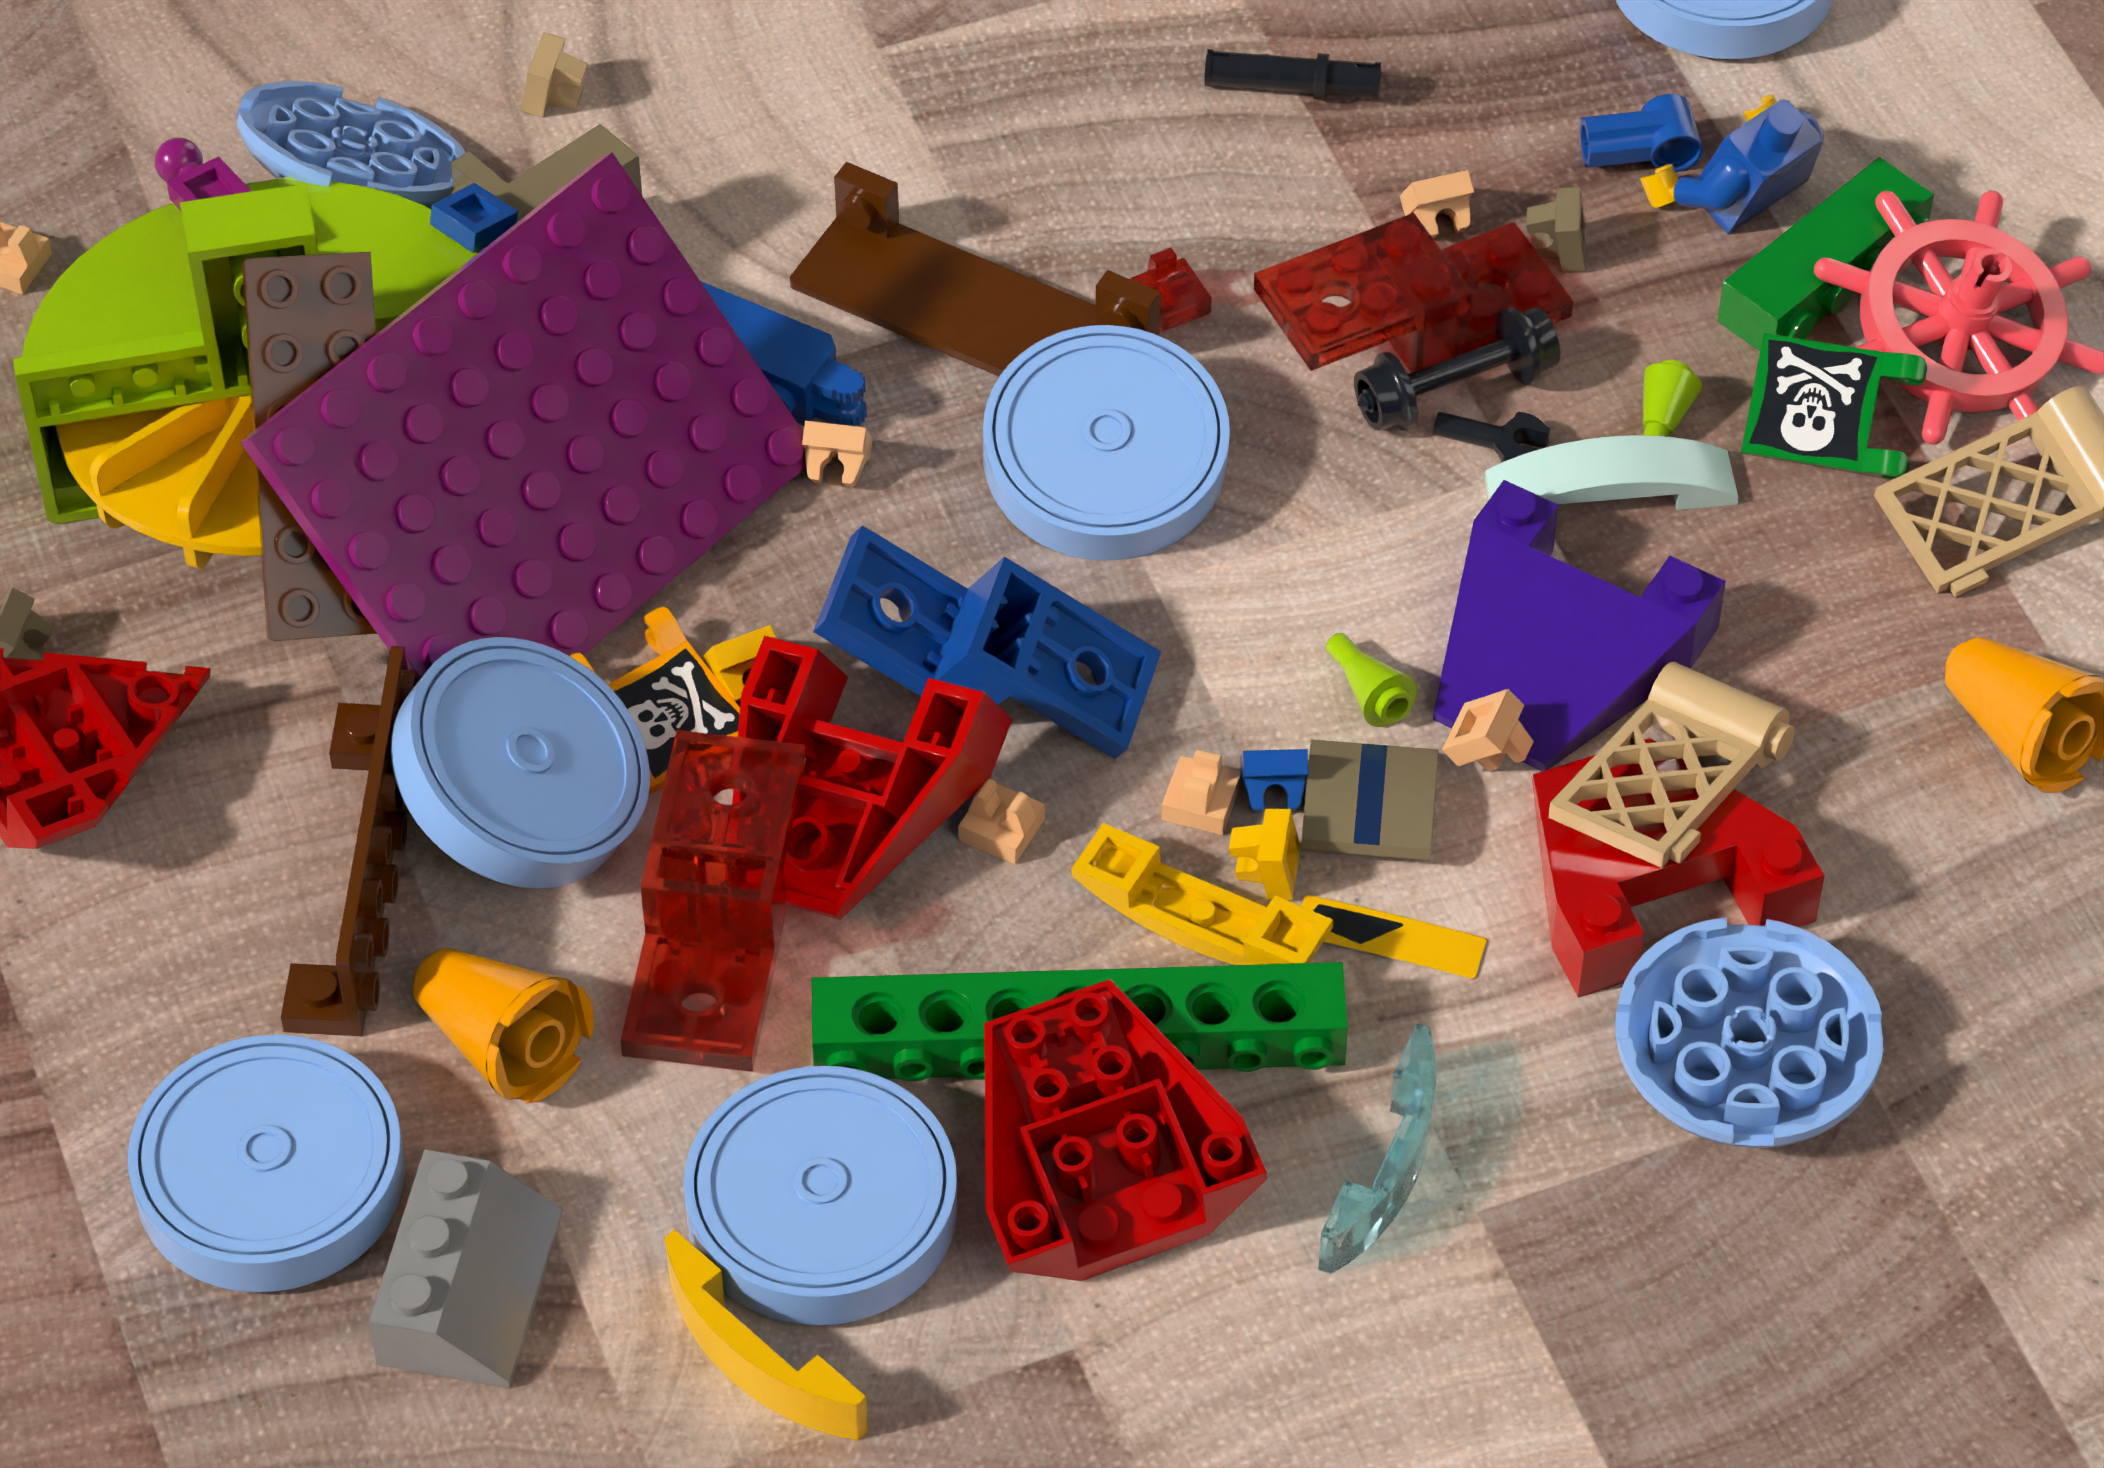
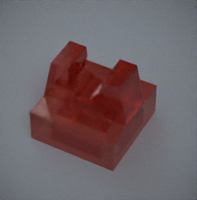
M1172 247L1150 255L1147 272L1131 277V280L1161 292L1160 333L1211 313V295L1185 258L1177 260V255Z

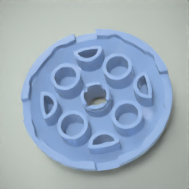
M282 81L259 85L246 92L241 99L236 116L239 135L251 155L277 179L290 177L301 182L329 187L330 181L365 186L399 195L422 204L429 209L432 208V204L450 196L454 190L451 162L466 153L457 140L440 126L399 104L378 97L374 107L342 98L344 87L306 81Z
M1727 917L1695 923L1671 933L1654 944L1632 967L1625 979L1617 1004L1615 1033L1619 1055L1628 1076L1643 1098L1658 1113L1683 1130L1716 1143L1735 1147L1771 1148L1786 1146L1816 1137L1833 1128L1848 1117L1868 1095L1879 1072L1884 1050L1880 1005L1872 987L1856 965L1841 951L1815 934L1790 924L1766 919L1765 926L1746 924L1727 925ZM1749 1040H1750V1041H1753V1042H1755V1043H1748V1042H1744V1041H1749Z

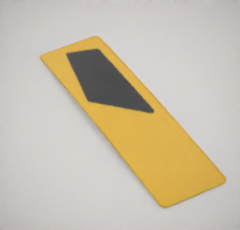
M1306 895L1301 905L1304 908L1333 919V928L1325 939V943L1376 954L1469 979L1476 977L1486 945L1484 937L1317 896Z

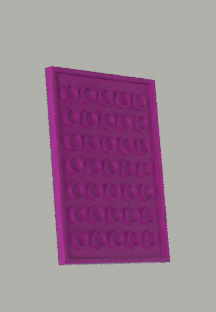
M613 152L599 157L240 441L389 651L391 646L405 647L408 670H417L419 681L432 664L443 654L467 642L484 638L506 637L524 639L549 646L568 656L575 653L585 655L806 467L805 451L802 446V429Z

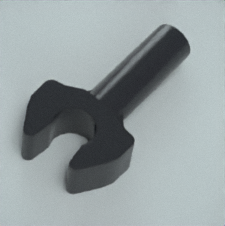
M1439 411L1433 428V435L1493 449L1499 455L1501 463L1538 450L1530 446L1519 445L1521 443L1540 448L1548 447L1550 428L1539 418L1524 412H1517L1514 418L1508 421L1506 425L1497 426Z

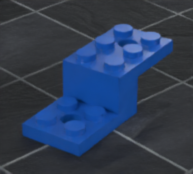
M863 525L849 539L813 631L922 696L928 678L983 691L997 705L1010 696L1114 759L1129 747L1161 654L1160 650L1005 556L972 586L966 588ZM880 598L890 600L898 607L902 622L892 620L885 614L881 607ZM1076 661L1087 665L1092 670V676L1096 685H1091L1080 677L1077 672Z

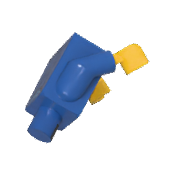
M1769 94L1761 98V106L1753 110L1743 111L1748 122L1731 132L1722 141L1699 178L1684 176L1678 179L1673 165L1668 164L1657 168L1655 174L1643 176L1640 180L1652 207L1657 208L1676 201L1681 206L1703 208L1727 234H1730L1809 180L1824 141L1823 129L1809 112L1797 110L1790 101L1785 99L1777 102L1775 96Z

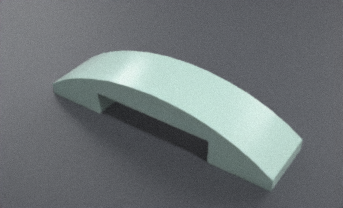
M1629 435L1573 441L1532 451L1485 470V483L1489 499L1502 481L1506 480L1556 504L1673 495L1676 510L1737 505L1738 493L1728 451L1711 444L1676 437Z

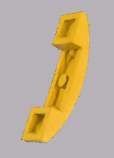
M1102 823L1071 868L1074 879L1124 916L1187 949L1232 965L1310 963L1333 928V919L1276 895L1269 905L1265 907L1161 863L1160 846L1105 823Z
M675 1229L664 1237L668 1274L678 1309L701 1349L734 1384L770 1410L810 1429L857 1441L868 1433L867 1401L863 1393L818 1354L800 1370L796 1371L725 1308L722 1270Z

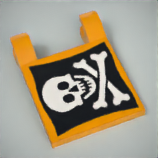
M659 607L644 616L645 624L649 627L645 631V639L649 646L660 656L607 684L630 712L644 741L650 769V795L736 748L738 738L739 705L689 644L679 624L667 607ZM581 653L570 655V657L594 672L587 659Z

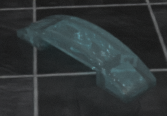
M1416 1023L1393 1074L1390 1112L1403 1116V1119L1371 1189L1347 1180L1344 1181L1321 1232L1318 1266L1320 1271L1332 1274L1349 1264L1370 1247L1396 1218L1417 1182L1430 1142L1436 1088L1435 1050L1430 1028Z

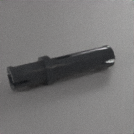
M1214 49L1207 50L1204 76L1205 86L1211 87V85L1260 90L1314 93V99L1326 100L1327 94L1370 97L1372 99L1379 98L1381 62L1366 63L1330 60V54L1318 53L1317 59L1269 54L1214 51Z

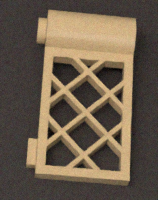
M2075 386L2064 390L2047 401L2036 413L1876 487L1875 499L1937 594L1950 589L1954 597H1958L1987 583L1989 576L1985 571L2097 518L2102 521L2104 520V413L2086 387ZM2029 436L2042 456L2039 469L2003 460L2006 446ZM1995 451H1998L1996 458L1987 456ZM1967 465L1992 472L1986 494L1950 485L1953 471ZM2047 465L2049 466L2053 474L2045 472ZM1998 474L2034 484L2028 507L1992 497ZM1945 475L1943 483L1934 481ZM2041 486L2066 493L2076 509L2061 516L2035 509ZM1913 490L1939 497L1932 520L1906 513L1897 498ZM1945 499L1981 509L1975 532L1939 522ZM1988 511L2024 521L2020 535L2005 541L1982 534ZM2031 523L2040 525L2029 531ZM1919 532L1928 534L1926 542ZM1934 537L1971 546L1967 560L1944 571L1931 551ZM1977 548L1986 550L1985 552L1975 556Z
M1670 662L1659 673L1652 686L1648 700L1550 802L1548 818L1660 868L1670 859L1681 863L1700 842L1701 832L1696 830L1754 766L1765 768L1773 759L1780 761L1785 757L1795 733L1794 726L1789 724V712L1783 707L1680 663ZM1651 726L1674 736L1675 740L1645 743L1642 735ZM1718 755L1732 762L1729 765L1702 768L1698 757ZM1683 758L1688 770L1658 773L1653 762ZM1639 763L1644 774L1613 778L1610 769L1612 766ZM1696 788L1699 795L1697 800L1670 803L1665 791ZM1651 793L1656 803L1654 805L1625 808L1621 796ZM1607 798L1611 809L1591 812L1577 804L1583 800ZM1664 823L1667 833L1657 841L1634 831L1633 826Z

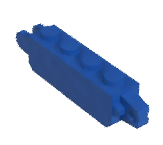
M701 281L798 424L804 426L805 421H813L815 417L831 424L860 426L861 422H865V417H867L866 402H863L864 392H866L865 377H862V372L858 373L857 369L851 370L850 366L836 361V347L831 334Z

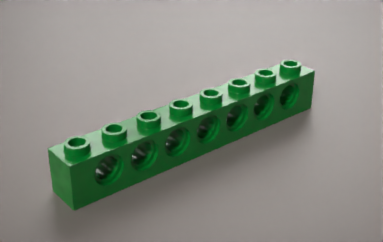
M1343 962L811 977L813 1066L847 1067L866 1071L885 1079L899 1078L909 1082L922 1081L931 1077L965 1076L975 1080H984V1023L1111 979L1197 1070L1234 1069L1241 1072H1251L1270 1067H1300L1307 1070H1318L1327 1066L1345 1065L1348 1022ZM1270 1020H1283L1286 1022L1277 1023ZM1204 1022H1218L1220 1024L1210 1025ZM943 1029L954 1030L952 1032H939V1030ZM877 1031L888 1032L885 1034H872Z

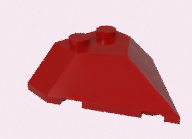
M0 648V837L8 848L38 849L96 827L211 677V668L185 666L184 674L147 671V662L44 652L43 661L4 657V648Z

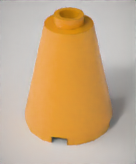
M1985 637L1972 638L1967 642L1957 645L1951 651L1945 665L1946 687L2030 785L2043 793H2060L2076 786L2085 778V776L2077 771L2090 757L2099 762L2103 759L2104 678Z
M452 948L440 949L424 959L415 973L413 995L417 1004L500 1096L511 1101L513 1099H521L527 1104L539 1102L558 1091L575 1073L582 1061L574 1053L582 1035L591 1039L594 1029L593 1004L586 991L572 981Z

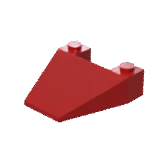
M764 635L741 693L725 885L736 891L841 920L990 779L1013 719L983 691L928 678L904 742L831 724L830 722L848 676L819 649Z
M1651 738L1644 739L1645 743L1656 742ZM1595 755L1533 774L1532 785L1551 948L1578 998L1624 983L1632 967L1641 958L1645 933L1631 907L1723 878L1748 925L1765 926L1766 919L1800 927L1817 920L1825 875L1797 826L1736 789L1732 790L1696 830L1701 832L1700 842L1681 863L1670 859L1660 868L1548 818L1550 802ZM1683 758L1653 762L1658 773L1688 770ZM1639 763L1612 766L1610 769L1613 778L1644 775ZM1696 788L1665 791L1670 803L1697 800L1699 798ZM1651 793L1621 796L1625 808L1656 804ZM1607 798L1583 800L1577 804L1591 812L1611 809ZM1664 823L1633 826L1634 831L1657 841L1667 833Z

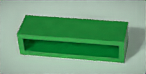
M1878 157L1723 281L1717 321L1759 351L1761 349L1763 333L1806 339L1815 324L1830 312L1833 314L1840 312L1855 293L1854 291L1818 279L1814 274L1815 263L1819 259L1826 257L1871 271L1881 251L1895 237L1876 208L1875 201L1877 195L1882 191L1894 192L1916 225L1930 221L1934 193L1881 157Z

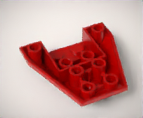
M1111 979L984 1023L986 1212L1010 1272L1083 1281L1209 1236L1268 1179L1266 1169L1243 1117Z

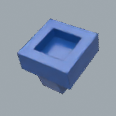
M473 183L432 204L430 225L472 253L486 248L517 223L518 211L478 184Z
M1308 749L1248 750L1242 752L1240 756L1241 783L1245 785L1249 807L1253 812L1263 811L1264 791L1273 786L1283 789L1286 793L1287 809H1291V811L1298 810L1302 802L1305 780L1309 775Z

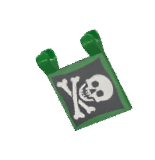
M1763 333L1741 453L1861 473L1886 480H1893L1908 473L1910 464L1905 453L1887 449L1868 448L1881 378L1902 384L1921 386L1926 380L1928 369L1925 359L1922 356L1913 354L1880 352Z

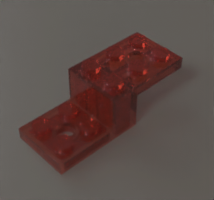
M1411 213L1254 273V291L1310 371L1389 341L1409 371L1414 372L1498 341L1496 316L1500 309L1514 307L1517 311H1522L1533 307H1540L1548 315L1552 324L1572 317L1573 299L1515 222L1440 249L1416 214ZM1484 284H1496L1504 288L1505 291L1493 294L1487 290H1478L1477 287ZM1331 296H1340L1348 299L1350 303L1338 307L1332 303L1322 302V300Z
M681 730L676 731L640 886L645 936L620 1041L622 1056L753 1072L787 913L784 861L806 763L804 744ZM726 789L740 790L747 795L741 802L733 805L720 804L713 799L714 796ZM696 993L708 994L716 999L710 1008L702 1011H692L681 1004L688 996Z

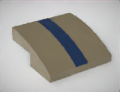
M1311 739L1301 850L1431 860L1439 749Z

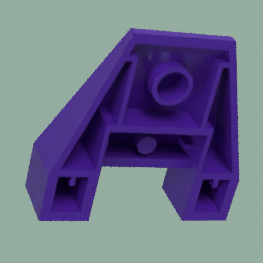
M1503 480L1473 521L1436 697L1433 720L1452 729L1464 703L1509 689L1525 705L1518 720L1534 741L1526 759L1521 762L1540 771H1545L1648 700L1655 680L1667 664L1677 662L1689 668L1693 666L1719 628L1726 581L1669 556L1641 597L1636 596L1552 557L1559 504Z

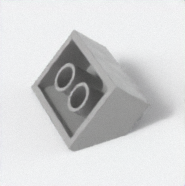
M424 1149L368 1322L376 1364L510 1389L560 1226L562 1209L490 1160Z

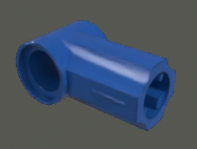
M1678 94L1657 96L1649 100L1642 107L1641 111L1580 118L1581 154L1585 167L1652 161L1656 168L1672 164L1675 172H1679L1695 165L1703 153L1702 143L1690 102L1684 96Z

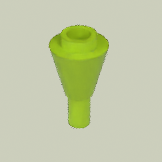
M1664 360L1645 368L1643 378V436H1671L1702 391L1703 385L1701 380L1685 363L1676 360Z
M1337 633L1328 640L1326 650L1345 670V676L1369 725L1385 727L1389 724L1400 722L1410 713L1418 692L1417 684L1412 677L1369 654L1363 653L1344 633Z

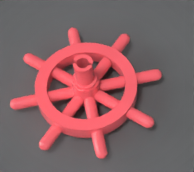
M1989 190L1981 196L1975 221L1942 219L1916 225L1894 192L1882 191L1877 195L1875 205L1895 237L1881 251L1871 271L1826 257L1819 259L1814 265V274L1818 279L1861 294L1860 320L1867 343L1855 348L1922 356L1925 359L1928 369L1923 385L1913 386L1896 383L1912 395L1929 403L1922 428V437L1928 444L1936 445L1944 440L1952 410L1977 413L2010 407L2018 421L2036 413L2040 408L2030 394L2043 383L2057 361L2095 374H2104V351L2066 339L2068 316L2061 288L2085 279L2091 272L2089 260L2085 257L2077 256L2048 268L2025 244L1997 229L2003 207V197L1997 191ZM1938 257L1964 259L1961 275L1953 280ZM1914 264L1933 293L1896 281L1895 277L1906 267ZM2005 281L2009 283L2008 285L2002 287ZM2025 304L2031 315L2033 327L1999 316L1998 314ZM1893 305L1927 316L1928 318L1901 328ZM1993 339L2030 351L2032 354L2021 364L2012 368ZM1936 340L1943 346L1939 363L1926 356L1918 348ZM1967 350H1972L1987 374L1962 372Z

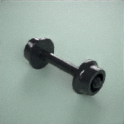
M1514 307L1500 309L1496 316L1498 341L1408 374L1395 355L1391 352H1382L1376 356L1373 365L1356 372L1354 376L1357 405L1368 424L1374 430L1380 431L1394 426L1401 430H1410L1415 427L1418 421L1416 396L1503 364H1507L1514 377L1523 385L1534 384L1540 378L1541 372L1556 366L1560 361V344L1550 318L1540 307H1533L1522 311H1517Z

